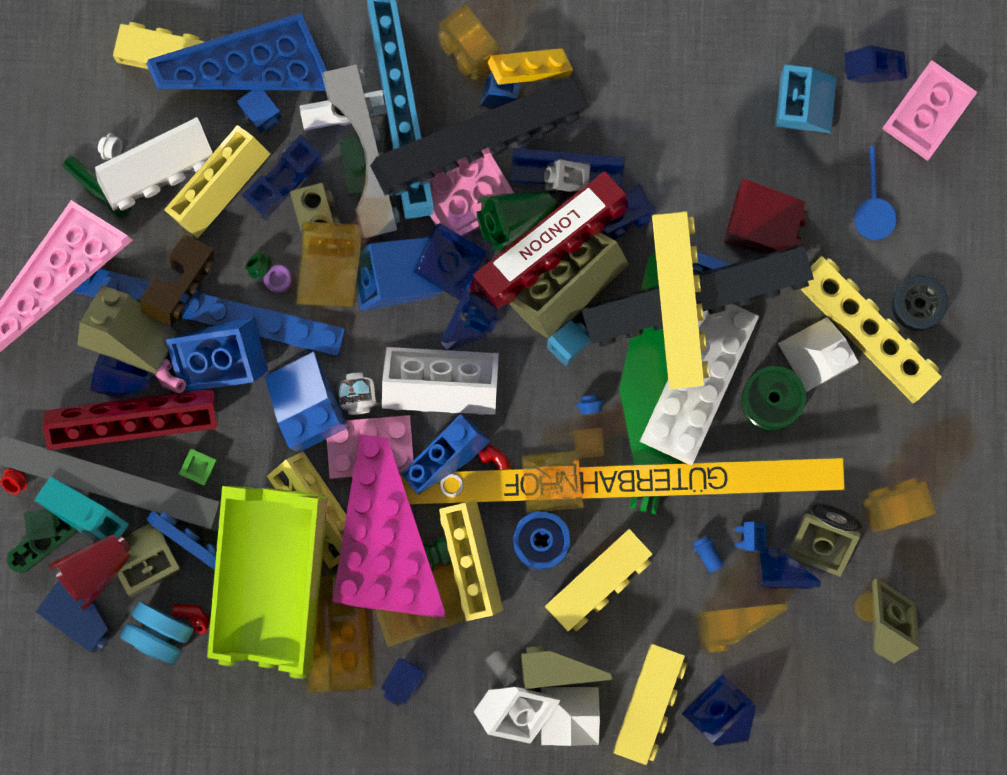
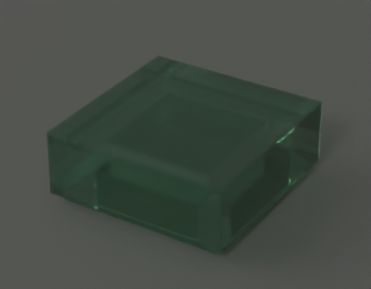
M43 509L24 513L27 540L29 542L58 537L55 515L52 512Z

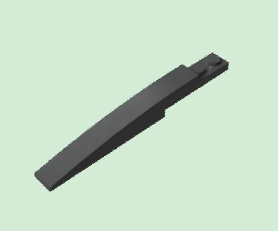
M6 436L1 437L0 465L44 479L53 477L73 488L151 512L154 511L158 514H162L164 511L172 518L218 532L221 503Z

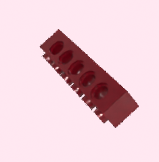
M206 389L45 410L42 427L47 450L218 429L219 413L215 390Z

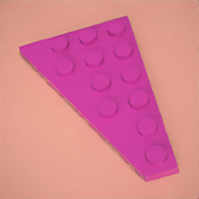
M359 434L332 602L334 604L445 618V610L389 440L385 437Z

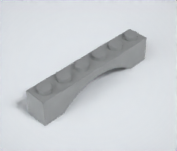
M356 64L323 72L322 77L328 101L340 109L352 123L364 150L366 163L365 185L356 208L361 235L363 238L396 231V224L400 223L397 207H391L389 197L393 196V193L384 195L370 167L374 159L382 155L383 152L378 153L376 142L380 141L377 125H371L369 114L373 113L370 97L365 98L362 88L366 86L363 69L358 70Z

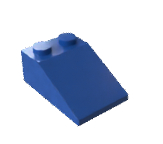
M254 318L230 321L169 337L165 340L176 377L186 382L183 392L252 383L269 371Z
M315 352L265 376L277 422L289 449L301 452L349 428Z

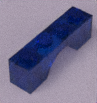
M399 658L381 686V689L385 691L383 697L397 706L402 705V703H410L426 678L427 673L405 659Z

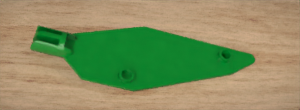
M656 253L651 254L648 258L641 290L659 285ZM652 326L643 329L642 335L630 338L619 386L634 465L687 464L640 442L668 381L664 330L654 331ZM642 496L640 511L646 512L649 496ZM660 496L653 497L651 514H657ZM631 497L629 509H635L638 497Z

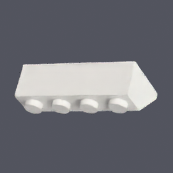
M196 117L96 166L97 181L112 210L114 211L118 208L125 210L133 206L135 200L142 196L146 198L152 197L161 191V187L169 183L170 185H176L186 178L185 175L193 171L197 172L213 153L200 121Z
M387 347L382 380V408L495 415L499 353Z

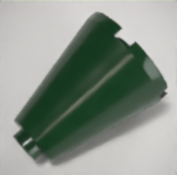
M547 192L487 194L478 199L477 204L481 203V210L476 211L479 229L486 242L491 241L495 245L491 247L493 250H502L513 244L555 211L558 205L556 199Z

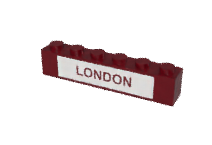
M604 171L473 274L477 287L497 309L503 305L510 304L515 300L519 292L524 288L533 286L547 270L550 271L556 268L562 258L569 253L576 252L591 235L599 234L610 220L622 216L629 206L626 193Z

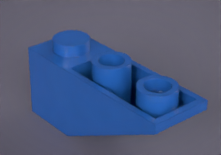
M460 414L401 475L417 494H421L471 461L490 440L473 421Z

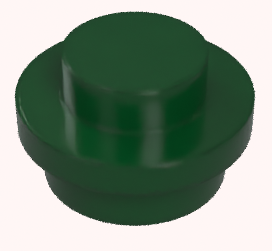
M261 252L252 255L245 265L248 276L252 279L265 276L271 268V258L267 254L263 255Z

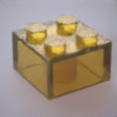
M466 4L439 23V44L447 55L451 53L458 61L456 66L465 77L470 75L473 80L477 79L490 69L487 62L491 55H500V46Z
M914 478L895 485L896 490L890 491L888 486L868 493L869 498L862 502L872 533H878L935 515L936 511L926 481L918 483L917 479Z

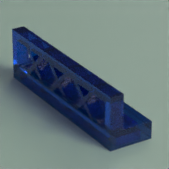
M513 148L510 182L546 185L544 172L547 165L557 160H566L590 165L589 183L605 171L622 189L625 166L624 157Z

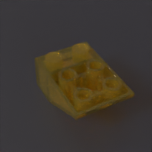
M302 222L297 304L353 307L361 244L359 225Z
M451 565L432 571L445 610V618L375 609L388 648L466 621L465 613L461 607L458 585L455 582Z

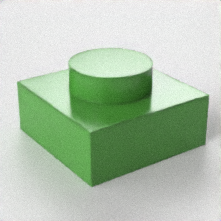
M190 449L179 475L206 486L217 460Z

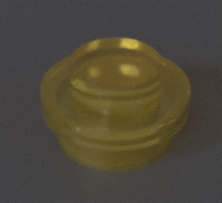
M872 593L862 594L857 598L854 605L856 615L861 620L867 622L872 621Z

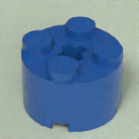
M533 512L528 514L517 524L513 535V548L516 556L524 565L535 570H547L557 566L565 558L570 546V533L566 524L560 517L549 512ZM537 534L541 537L548 536L546 548H543L541 545L538 547L534 545L537 540L535 537Z

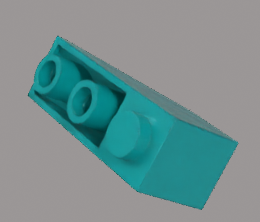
M49 477L34 500L94 542L113 534L118 538L129 525L107 508L53 477Z

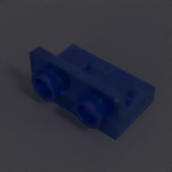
M640 183L624 191L629 206L622 216L616 219L613 218L605 224L601 231L602 234L607 237L612 236L613 240L628 233L627 228L635 224L641 227L652 221V215L655 214L656 209L649 202Z

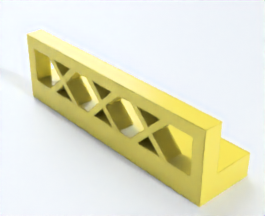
M302 451L286 459L267 477L275 489L308 492L328 497L322 558L329 569H332L339 564L340 555L334 558L328 546L331 543L339 553L341 552L346 513ZM283 471L289 479V486L284 485L278 476Z

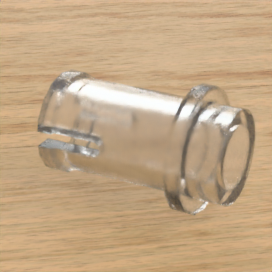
M497 650L485 659L488 664L486 667H490L503 686L507 687L520 676L516 674L504 658L506 654H501Z

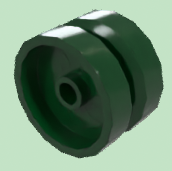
M768 366L758 370L745 383L741 392L740 406L745 418L754 427L763 431H779L787 428L802 414L806 404V390L802 380L792 370L782 366ZM772 393L777 396L775 400L777 403H773L769 400V396H771Z

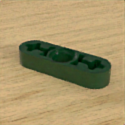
M55 515L8 553L7 564L9 568L19 573L28 572L73 537L78 530L71 525L72 529L70 531L62 529L57 533L61 536V539L57 541L56 535L48 530L51 526L54 530H57L62 525L61 519ZM41 534H47L51 538V545L46 550H40L36 546V539ZM30 544L31 549L39 555L37 558H35L33 554H30L25 559V566L15 565V562L17 561V557L15 555L17 553L25 555L27 552L30 551L28 548H26V545Z

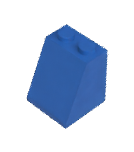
M432 237L372 243L350 257L361 311L428 299L443 292L444 280L438 269V250L433 243Z

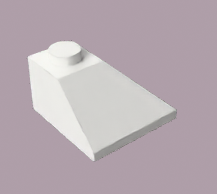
M828 317L778 343L792 371L802 380L806 392L859 363L845 337Z
M518 687L488 690L474 713L488 735L531 743L561 700L557 696Z

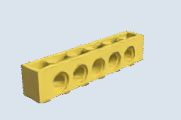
M821 256L811 266L814 280L808 281L809 286L800 290L912 403H915L941 378L938 374L939 368L930 359L924 360L918 353L919 348L910 339L905 340L898 333V326L889 318L885 320L878 313L879 307L871 299L865 300L858 293L860 291L859 287L851 279L845 280L838 273L840 269L834 261L829 258L825 260ZM827 281L833 282L837 287V292L835 294L826 293L823 289V283ZM846 301L853 302L857 309L856 314H847L843 309V303ZM870 321L875 324L876 333L874 335H869L863 330L864 322ZM885 341H890L896 346V353L894 355L884 352L883 343ZM905 361L912 362L915 365V375H908L904 372L903 363Z

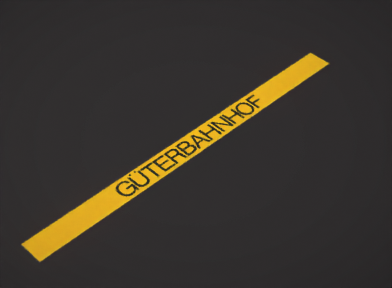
M843 458L693 463L692 466L689 464L461 471L451 473L459 476L463 482L461 493L454 497L446 496L441 491V481L421 494H417L400 474L409 504L462 503L477 500V502L844 490ZM449 477L444 481L443 488L447 493L454 494L459 490L460 482L454 477Z

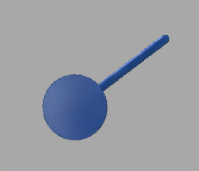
M870 146L872 199H868L859 205L855 212L854 223L856 229L863 237L870 240H880L890 235L894 230L896 213L887 201L877 198L875 147Z

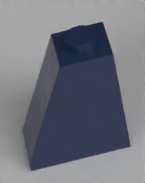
M58 580L38 607L36 613L90 653H95L97 649L102 651L111 639L108 634L112 629L98 603L95 600L88 609L83 611L81 609V606L84 604L83 600L80 598L78 601H75Z

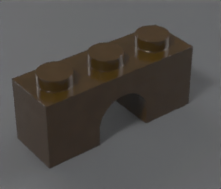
M186 234L182 236L170 254L171 269L182 274V277L174 282H164L154 277L140 298L143 313L170 327L176 319L179 320L183 317L187 309V302L191 297L197 296L201 289L202 280L206 275L210 276L216 266L214 248Z

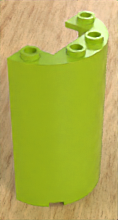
M222 486L207 658L219 660L218 664L224 666H235L236 661L242 660L259 662L258 666L264 668H275L276 665H279L278 670L290 672L289 677L304 679L307 678L308 673L312 672L328 497L320 494L283 489Z

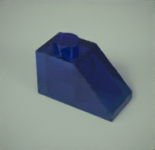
M870 45L844 53L845 72L849 81L873 83L907 79L905 52Z

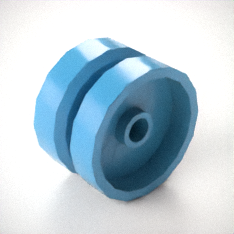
M138 601L131 614L136 620L143 623L145 627L142 628L133 623H126L119 637L132 644L135 649L154 659H160L169 664L176 665L182 652L179 647L168 640L171 638L180 643H186L194 629L170 615Z

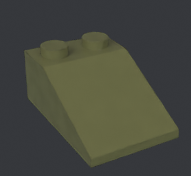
M102 285L80 321L77 345L157 375L169 353L165 340L169 337L177 336L178 332L143 313L141 304L130 295Z
M544 646L526 648V654H521L524 689L612 680L610 673L552 651H544Z

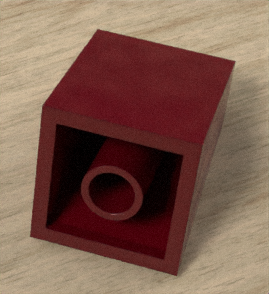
M742 179L737 189L724 243L764 254L800 244L801 237L797 236L799 226L804 227L808 214L807 210H803L805 201Z

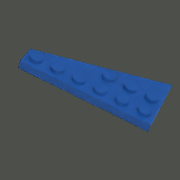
M302 13L150 58L146 63L157 89L326 91L322 73L326 72L327 69Z

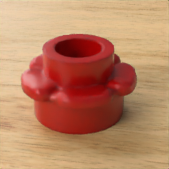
M12 468L6 469L0 480L2 488L13 495L19 494L21 490H26L28 487L25 473Z

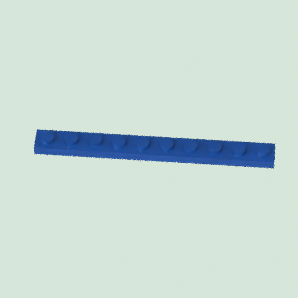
M98 269L72 292L95 298L101 286L104 285L126 293L140 303L141 296L152 281ZM201 293L189 299L187 309L181 318L209 326L254 318L259 338L339 357L345 334L344 328Z

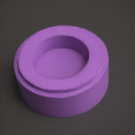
M272 265L264 276V283L271 292L277 294L284 293L292 285L291 272L283 265Z

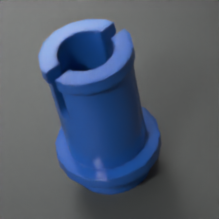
M708 535L693 543L695 547L693 551L698 552L708 573H711L725 564L712 544L714 540L709 539Z

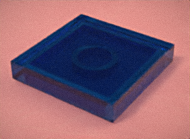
M438 223L413 272L460 301L464 299L474 278L473 274L477 272L487 251L445 225Z

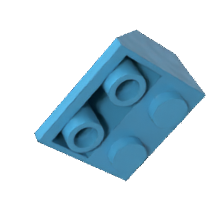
M784 65L780 75L775 127L831 133L837 78L811 67Z

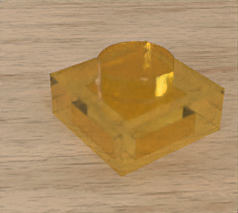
M602 428L573 431L576 459L604 457Z

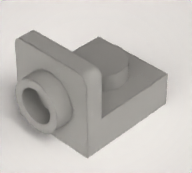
M557 160L549 163L544 172L545 190L549 192L562 190L578 193L589 184L590 165L566 160Z

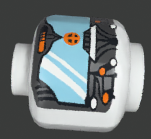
M363 373L347 374L346 380L338 384L340 407L348 411V415L369 413L370 408L376 404L373 380L363 378Z

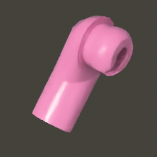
M165 358L155 376L163 388L182 393L185 390L186 382L169 373V370L172 369V364L170 360Z

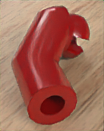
M487 445L485 449L478 453L484 464L493 461L497 470H513L507 456L493 445Z

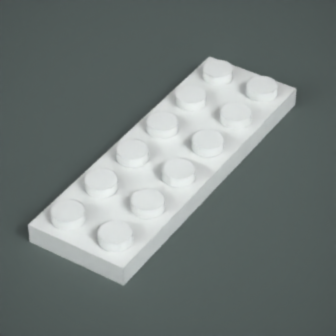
M732 303L725 305V311L709 315L708 310L704 311V321H698L699 333L705 332L706 350H701L702 361H708L709 378L704 379V386L669 389L668 380L640 442L691 466L759 318L758 315L737 307Z

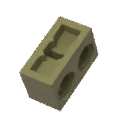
M323 183L290 191L306 249L339 241L337 233L342 232L338 216L332 217L330 206L335 205L331 190H325ZM317 196L321 199V203L317 208L306 206V202L310 197ZM326 223L329 228L325 234L317 235L313 232L315 225Z

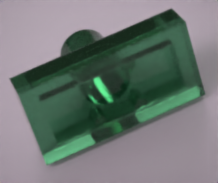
M360 138L341 139L339 144L348 196L362 194L365 185L366 163Z

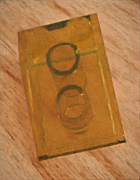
M788 603L698 613L700 648L707 647L708 653L728 651L727 645L735 644L788 610Z

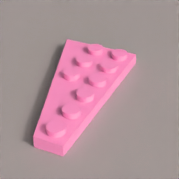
M71 200L0 300V352L133 240Z

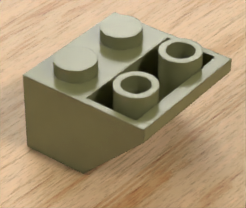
M150 523L123 537L132 548L128 552L131 558L117 575L128 596L134 597L183 571L166 535Z

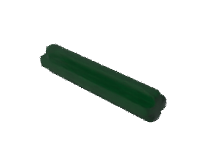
M69 156L62 164L63 168L113 213L122 219L128 216L132 208L130 207L125 210L118 208L113 211L97 181V176L76 157Z

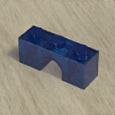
M301 135L281 154L282 158L276 167L263 177L261 175L242 194L244 201L264 220L290 195V191H294L323 161L321 153Z

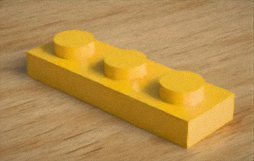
M563 48L491 55L487 62L498 85L570 77L573 72V68Z

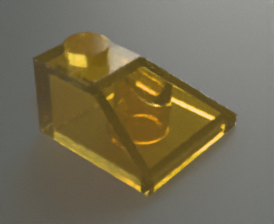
M578 450L522 456L527 513L584 507Z

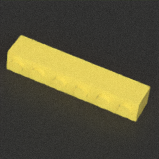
M687 211L652 215L669 389L704 386V379L709 378L708 361H702L701 350H706L705 332L699 333L698 321H704L702 303L696 304L695 292H701L699 275H693L692 264L698 263L696 246H690L689 236L695 234L694 218L688 217Z

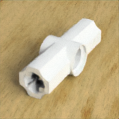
M382 90L364 93L365 98L370 97L373 113L369 114L370 118L387 115ZM328 100L300 106L305 131L337 124L347 126L351 122L346 116L338 115L336 113L337 107Z

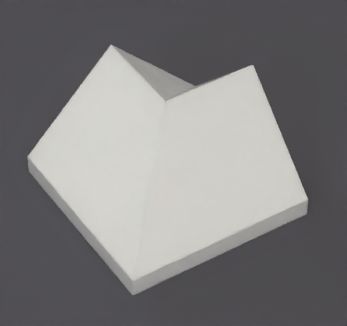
M541 687V693L557 696L561 700L541 728V745H599V687Z

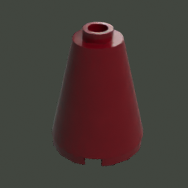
M113 534L60 558L48 566L51 570L56 567L60 572L55 576L75 601H78L80 598L83 600L84 604L81 606V609L85 611L131 558L128 552L132 548L122 535L116 538Z

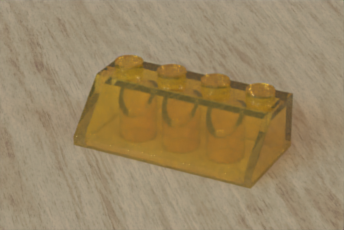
M337 575L321 576L313 670L307 674V694L373 688L367 608L334 604L332 602Z

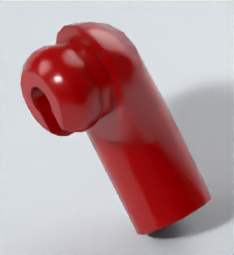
M173 604V618L188 619L194 627V632L197 634H204L210 628V618L200 606Z

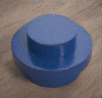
M588 394L581 396V401L576 402L577 408H580L581 414H592L603 411L602 404L605 402L603 398H598V394Z

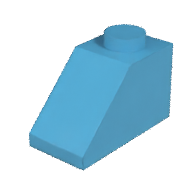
M571 320L548 339L547 348L567 367L591 343L588 337V329L580 322L575 324Z

